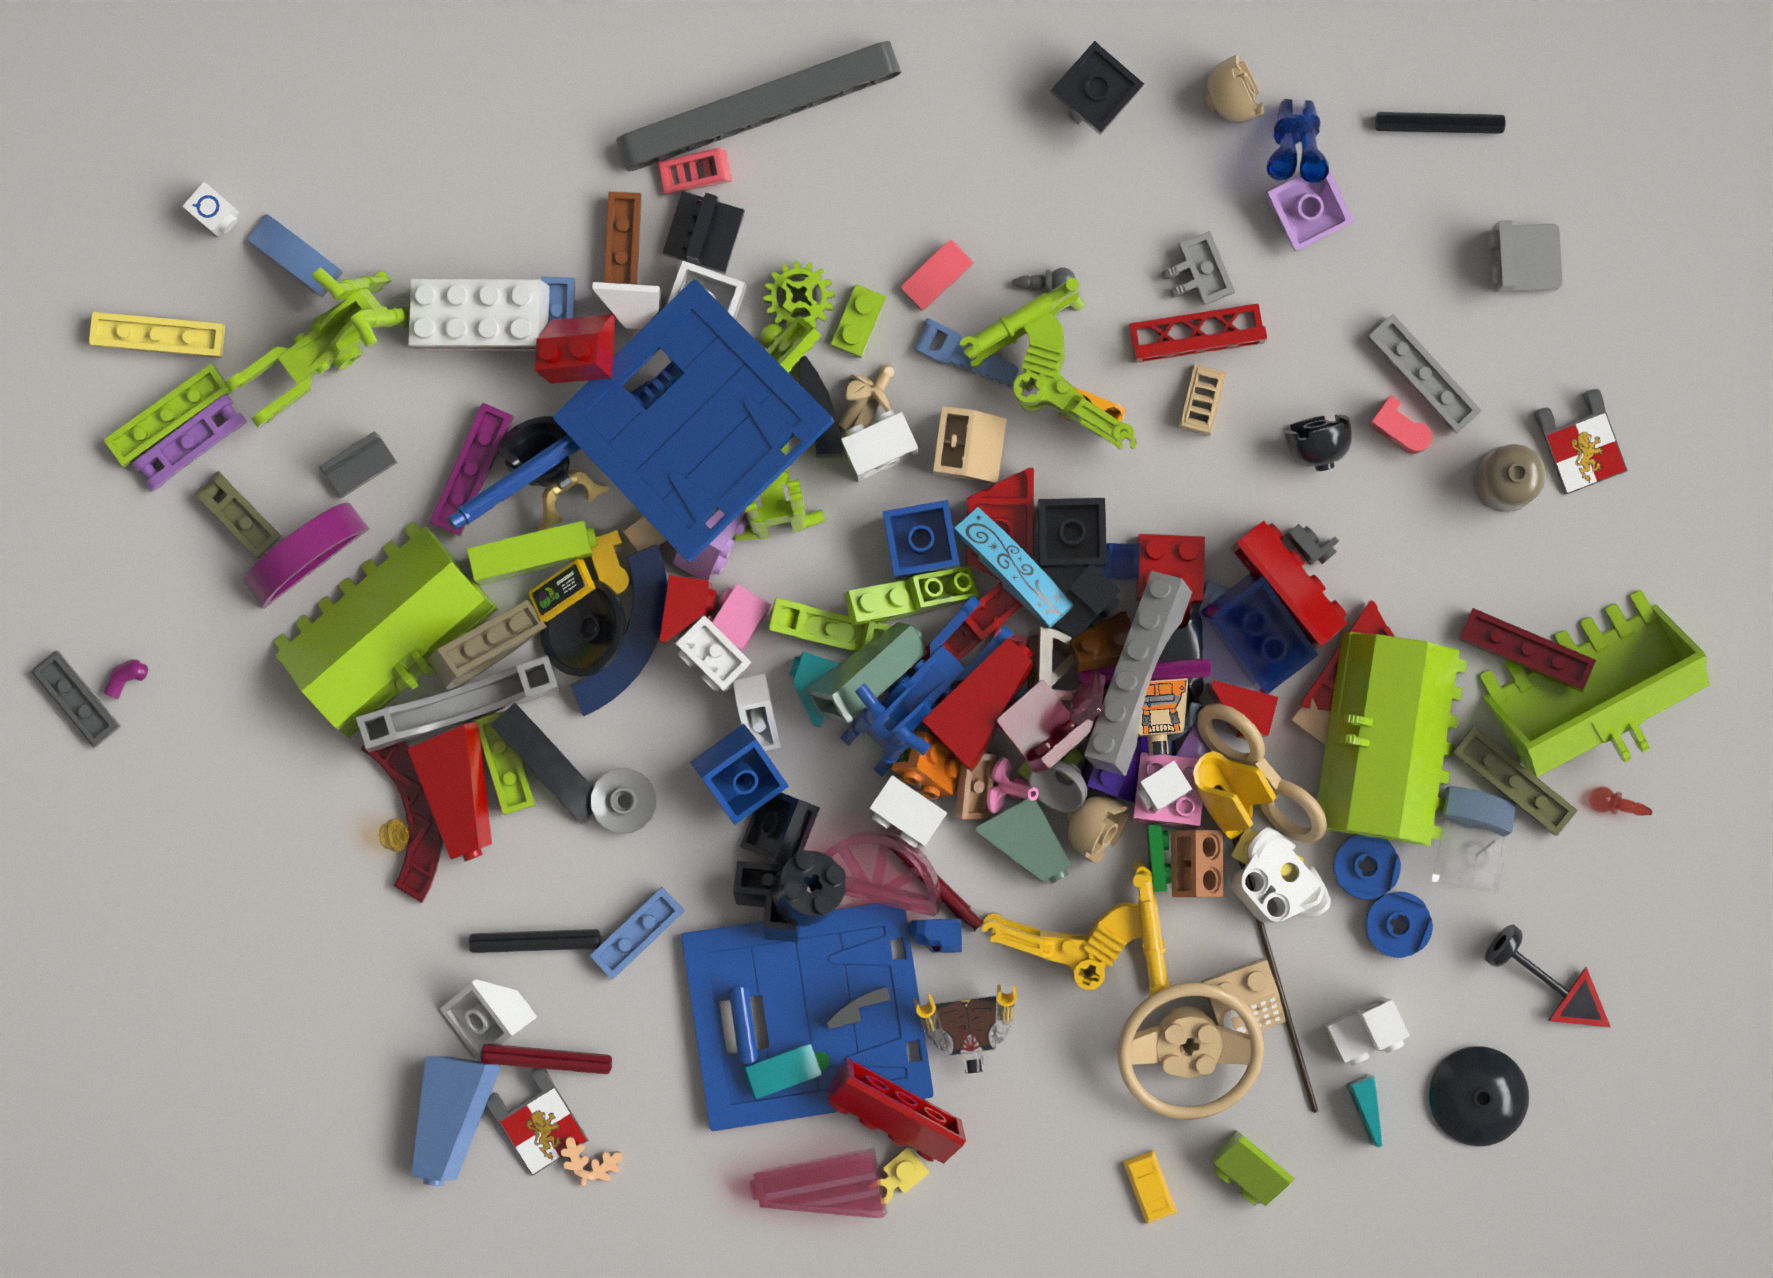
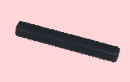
M1378 112L1375 116V128L1377 131L1501 134L1505 131L1506 126L1505 116L1497 114Z
M598 929L472 933L469 937V949L472 953L597 949L601 945V935Z

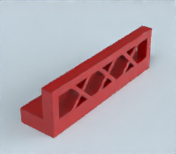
M1259 303L1129 323L1135 363L1263 344L1267 340L1266 326H1262ZM1253 313L1255 328L1239 330L1232 325L1239 314ZM1233 315L1229 322L1222 318ZM1215 318L1225 325L1221 333L1207 335L1200 330L1206 319ZM1201 320L1197 327L1190 323ZM1183 323L1193 331L1189 338L1176 340L1167 335V333L1174 324ZM1169 325L1164 332L1158 328L1159 326ZM1150 328L1160 335L1156 343L1139 345L1137 330Z

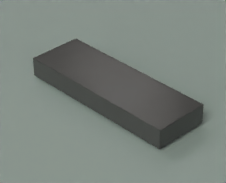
M56 650L31 671L94 748L121 727L59 651Z

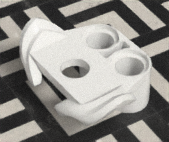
M1270 827L1263 829L1251 841L1248 848L1249 862L1244 869H1240L1232 877L1233 891L1252 914L1264 923L1284 921L1296 914L1307 918L1323 914L1330 907L1331 899L1317 870L1313 866L1307 868L1293 852L1296 848L1295 844ZM1286 863L1293 864L1297 869V877L1292 882L1285 881L1281 876V868ZM1248 874H1251L1256 880V886L1253 891H1250L1245 884ZM1270 899L1274 900L1277 904L1275 916L1270 915L1267 911V903Z

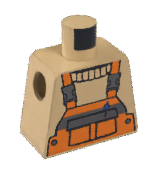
M1187 678L1155 680L1149 683L1138 729V737H1147L1149 756L1168 755L1167 735L1180 734L1184 731L1188 688Z

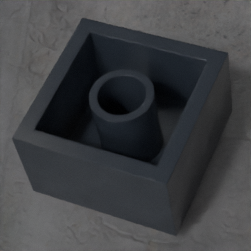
M1105 498L1038 500V562L1040 568L1089 567L1091 563L1095 567L1106 566Z

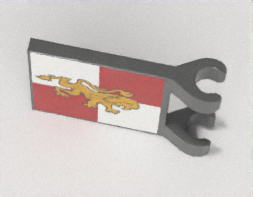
M1592 389L1583 394L1591 415L1556 428L1554 416L1549 407L1541 408L1534 413L1565 494L1628 471L1599 389Z
M533 1068L531 1072L532 1078L541 1089L540 1093L509 1112L498 1093L490 1095L486 1104L532 1176L563 1157L561 1149L567 1148L565 1142L567 1137H573L576 1145L589 1141L554 1085L547 1070L541 1068Z

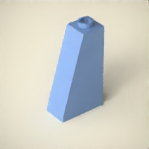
M426 1056L412 1177L424 1178L423 1184L431 1186H443L444 1181L457 1180L500 1071V1065L485 1064L481 1061L447 1056Z

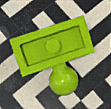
M799 315L786 330L778 324L766 325L760 333V340L763 346L767 348L766 351L789 373L798 360L812 349L815 342L822 335Z

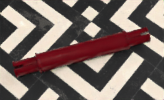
M899 838L891 845L889 849L903 861L902 865L904 864L958 919L961 918L974 932L983 924V921L970 909L971 905H968L915 851L909 850Z

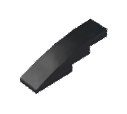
M514 702L490 726L536 775L535 777L582 824L593 814L591 809L593 787Z

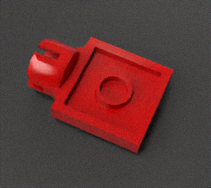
M1139 534L1136 601H1141L1151 571L1182 578L1192 591L1183 620L1177 629L1187 626L1190 605L1203 603L1205 536Z

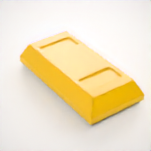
M1154 1150L1122 1161L1146 1224L1177 1213Z

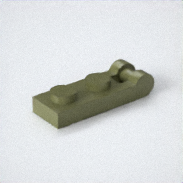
M217 471L211 477L213 480L205 488L201 486L194 494L257 559H260L282 535L220 471ZM223 490L227 496L218 504L214 497Z

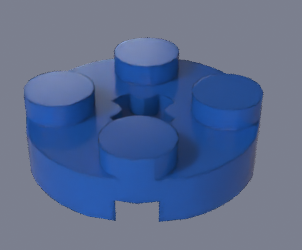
M1355 835L1347 838L1339 846L1334 856L1333 872L1336 882L1347 894L1355 898L1367 900L1378 898L1390 891L1396 885L1400 876V858L1395 848L1387 839ZM1368 856L1371 858V863L1376 865L1375 871H1369L1368 875L1364 876L1362 875V869L1358 868V862L1364 861L1365 857Z
M1397 891L1380 896L1371 904L1366 914L1365 928L1367 939L1376 950L1389 957L1403 958L1419 952L1429 942L1433 930V922L1426 908L1427 906L1420 898L1408 892ZM1402 915L1404 917L1403 922L1408 925L1406 931L1400 930L1398 934L1393 933V926L1390 925V921Z

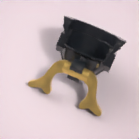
M553 416L533 418L518 424L508 431L498 445V452L506 460V467L512 472L566 436L567 433L557 424ZM566 457L559 464L529 483L531 486L546 487L542 494L543 517L538 529L540 531L550 529L553 524L562 523L563 518L555 510V501L559 495L575 484H582L584 498L589 502H593L598 494L608 492L609 487L603 483H594L580 470H570L567 474L570 461L569 457Z

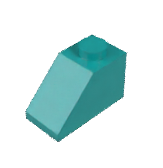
M803 651L801 658L795 656L789 675L794 677L793 684L813 725L820 728L824 717L819 714L805 688L835 668L839 663Z

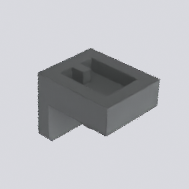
M1298 524L1285 535L1310 565L1317 560L1323 564L1337 552L1333 547L1339 542L1336 536L1320 548L1316 544L1319 541L1318 537L1308 526L1302 528Z

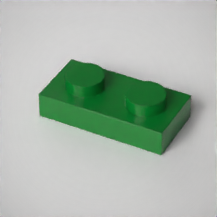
M1161 824L1146 825L1149 869L1152 876L1154 892L1167 891V884L1172 883L1171 864H1165L1164 851L1169 850L1168 831H1162Z

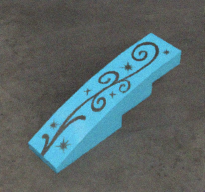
M979 507L954 528L955 535L978 554L979 561L1002 581L1003 588L1049 629L1073 608L1072 602L1049 576Z

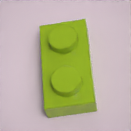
M856 284L831 346L862 358L885 303L886 296Z

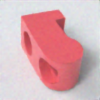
M1390 395L1368 425L1408 453L1417 454L1424 451L1432 441L1430 428L1423 423H1414L1397 411L1402 402Z

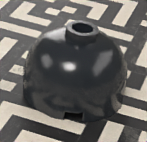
M1339 414L1334 415L1335 421L1325 420V416H1318L1291 424V430L1284 429L1290 453L1297 462L1305 466H1315L1316 471H1326L1334 468V462L1339 461L1346 455L1352 443L1349 417Z

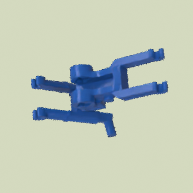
M972 596L960 608L956 616L931 641L930 658L926 662L922 659L913 668L916 671L915 674L908 669L889 688L888 692L890 694L881 704L865 683L855 691L866 707L854 719L851 726L842 734L840 739L850 746L861 733L863 735L867 733L883 748L881 752L885 755L873 770L881 777L900 758V755L908 746L923 756L926 754L931 744L912 733V731L920 723L924 725L922 720L942 702L939 698L941 695L946 698L954 689L951 684L955 680L966 679L1008 637L1010 638L1014 634L1005 626L967 667L956 659L943 644L981 604L976 597Z

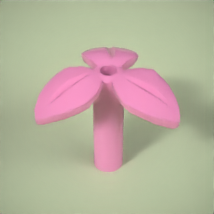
M1002 757L997 761L991 774V778L999 783L997 787H991L987 792V806L992 814L999 812L1004 806L1006 794L1012 800L1028 799L1032 801L1036 800L1039 795L1038 789L1031 787L1026 779L1019 776L1008 779L1012 766L1006 757Z

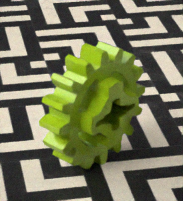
M797 260L794 263V269H789L786 264H783V273L781 275L774 271L771 273L775 283L765 284V289L770 291L771 295L764 296V302L772 303V306L767 309V314H777L778 316L774 321L775 324L780 325L784 321L786 322L787 329L796 319L792 317L795 313L806 312L810 316L803 319L817 329L816 320L819 319L826 322L827 317L823 312L825 310L833 311L834 308L831 303L827 302L828 299L835 298L834 291L826 290L832 284L831 279L822 280L824 270L821 268L813 272L811 262H808L805 268H800V263ZM795 276L806 277L804 281L797 282L789 279ZM817 286L822 294L820 305L817 304L812 295ZM779 289L786 295V301L781 308L777 302ZM791 290L799 294L805 291V299L808 304L800 300L793 303L794 297Z

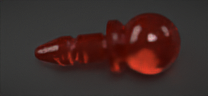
M1605 786L1593 789L1589 796L1590 806L1600 813L1611 811L1612 814L1616 815L1619 809L1622 812L1633 813L1637 816H1648L1653 813V810L1640 802L1635 803L1625 798L1622 799L1621 792L1614 794L1610 788Z

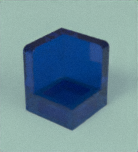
M1107 543V564L1104 567V575L1108 579L1137 580L1139 578L1140 544Z

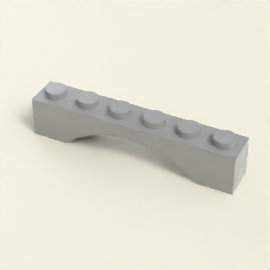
M1151 571L1084 754L1095 768L1123 776L1127 774L1137 746L1141 712L1152 674L1166 643L1181 624L1192 595V591L1182 578Z
M547 655L516 665L471 684L423 699L380 709L356 717L365 748L370 753L509 708L514 702L518 705L558 692L559 689Z

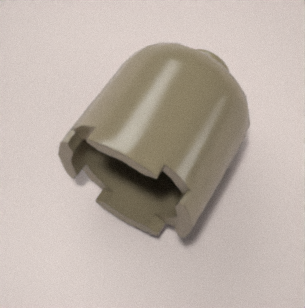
M1513 443L1495 448L1484 455L1476 467L1473 482L1477 495L1485 505H1489L1495 510L1512 512L1522 509L1539 495L1544 487L1546 473L1543 461L1535 451L1527 446Z

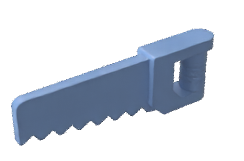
M930 318L925 319L924 324H926V327L914 350L938 363L948 364L952 361L955 367L961 365L963 370L970 368L973 374L979 372L981 377L988 375L991 381L997 379L999 384L1006 382L1007 386L1011 387L1019 370L1017 366L993 354L986 358L980 367L972 368L970 363L976 358L969 359L965 357L964 350L966 348H962L960 345V341L963 339L961 334ZM937 332L945 334L947 337L942 347L935 351L930 350L929 347Z

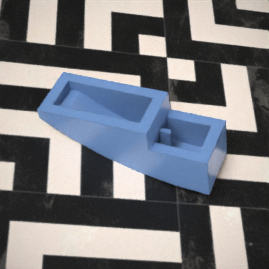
M268 214L264 216L247 238L250 243L322 298L328 291L312 277V274L321 267L337 280L343 273L337 266Z

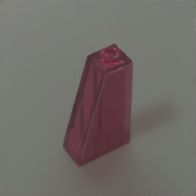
M874 1148L759 1170L753 1174L754 1180H750L752 1197L754 1200H759L761 1208L868 1218H883L888 1213Z

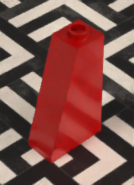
M1008 637L922 720L926 728L970 772L977 767L999 728L995 724V719L1013 704L1034 667L1030 659L1033 653L1020 640L1014 643Z
M472 722L407 748L451 860L463 857L464 862L483 855L481 849L492 844L480 731L478 723Z

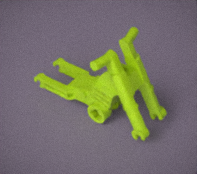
M323 268L317 269L312 274V277L332 295L334 300L342 299L345 301L343 303L340 302L316 317L313 324L308 328L309 334L301 333L293 340L296 344L291 348L275 347L245 370L233 375L225 382L226 387L233 393L238 387L243 388L279 361L295 380L296 386L251 418L258 428L265 422H271L275 416L309 393L313 377L317 374H323L333 364L338 371H342L356 362L363 354L359 348L362 342L366 348L378 342L371 328L392 327L398 324L402 328L409 326L410 306L398 309L395 307L388 310L386 306H381L372 294V292L377 293L381 291L383 285L389 284L392 281L384 270L372 277L362 276L360 278L341 280L338 283Z
M1069 278L1057 288L1048 293L1041 294L1005 317L1002 315L999 321L973 337L967 336L960 341L961 347L966 348L964 350L965 357L969 359L976 358L970 363L972 368H978L986 358L1012 342L1013 344L1017 343V339L1027 334L1029 346L1021 366L1024 373L1016 378L1013 387L1020 407L1027 412H1037L1043 407H1052L1069 420L1079 423L1116 446L1118 450L1123 448L1122 442L1125 439L1130 441L1131 449L1136 448L1135 433L1130 424L1120 422L1087 401L1060 375L1065 360L1064 332L1061 323L1055 316L1068 306H1071L1074 310H1081L1083 308L1084 301L1079 296V282L1076 278ZM1034 387L1037 389L1038 393L1036 396L1034 394H1029L1028 397L1025 398V395L1023 393L1025 389L1027 391H1032Z
M788 444L781 449L783 453L789 451ZM787 468L760 494L761 507L757 506L755 499L745 509L750 527H746L742 535L735 533L736 541L770 538L769 526L791 522L793 533L823 523L825 518L822 509L808 514L805 513L799 479L790 481ZM784 484H787L790 497L789 501H786L785 493L783 489Z

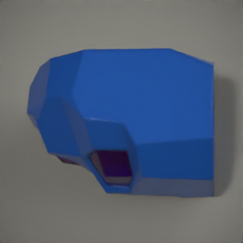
M961 919L912 920L910 922L909 934L913 936L916 944L927 946L932 953L962 952Z

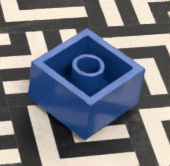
M948 500L883 511L894 579L948 570L960 566Z
M745 724L739 726L690 761L734 825L789 787Z

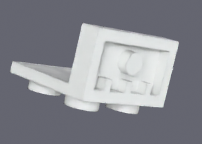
M705 615L676 643L681 648L677 653L679 657L693 669L698 665L705 672L701 678L717 692L720 689L728 692L732 688L730 685L752 663Z

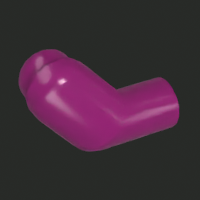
M131 659L117 665L113 669L103 693L119 699L127 681L133 679L142 681L146 678L148 674L147 665L140 663L136 659Z

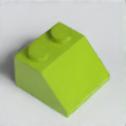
M1237 1130L1211 1160L1217 1166L1213 1172L1228 1184L1232 1180L1243 1187L1239 1193L1254 1206L1259 1201L1266 1207L1295 1179Z

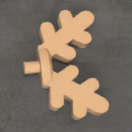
M571 1136L566 1138L567 1148H562L561 1154L562 1156L570 1157L571 1161H564L563 1166L565 1169L574 1170V1174L581 1177L579 1185L585 1186L587 1179L595 1181L599 1178L607 1182L610 1180V1175L606 1173L608 1170L615 1173L619 1172L620 1167L617 1163L623 1158L621 1152L617 1151L610 1156L609 1152L604 1151L602 1153L603 1162L599 1164L596 1158L592 1159V1170L587 1171L582 1167L589 1162L588 1156L583 1155L581 1158L579 1157V1154L584 1150V1145L582 1143L576 1145L574 1138Z

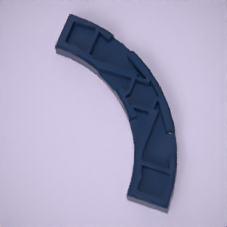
M657 544L626 556L633 587L631 616L625 630L620 651L612 663L599 673L586 676L571 684L583 716L600 709L621 694L640 674L657 645L661 634L667 594L665 568Z

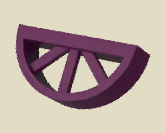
M350 503L337 505L310 520L273 547L248 571L244 577V583L265 609L368 531L369 527Z

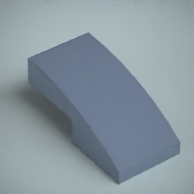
M1449 786L1446 788L1442 817L1468 829L1479 825L1505 837L1512 833L1516 804L1485 792Z

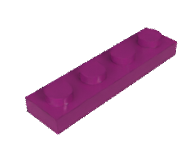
M482 402L429 521L430 524L461 537L466 524L454 530L449 524L447 517L455 513L459 506L481 492L498 454V445L507 433L514 418L513 415Z

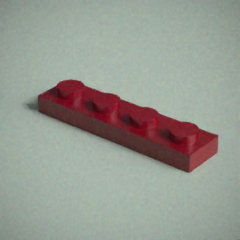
M1472 608L1459 638L1462 642L1580 692H1583L1596 662L1591 657L1475 608Z

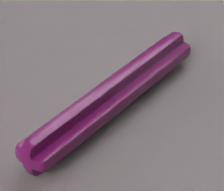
M1205 658L1157 662L1150 681L1209 677L1212 673L1211 661ZM1116 666L1079 672L1080 685L1110 684Z

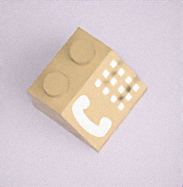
M1260 959L1201 980V983L1222 987L1243 1000L1253 1011L1261 1030L1286 1022L1279 992L1266 959ZM1207 997L1216 1025L1249 1035L1244 1022L1232 1008L1218 1000Z

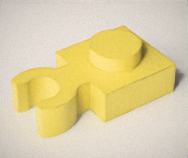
M907 1146L883 1167L888 1176L873 1180L869 1185V1189L872 1191L879 1185L886 1187L887 1194L880 1200L881 1204H886L892 1199L894 1189L899 1187L905 1194L930 1172Z

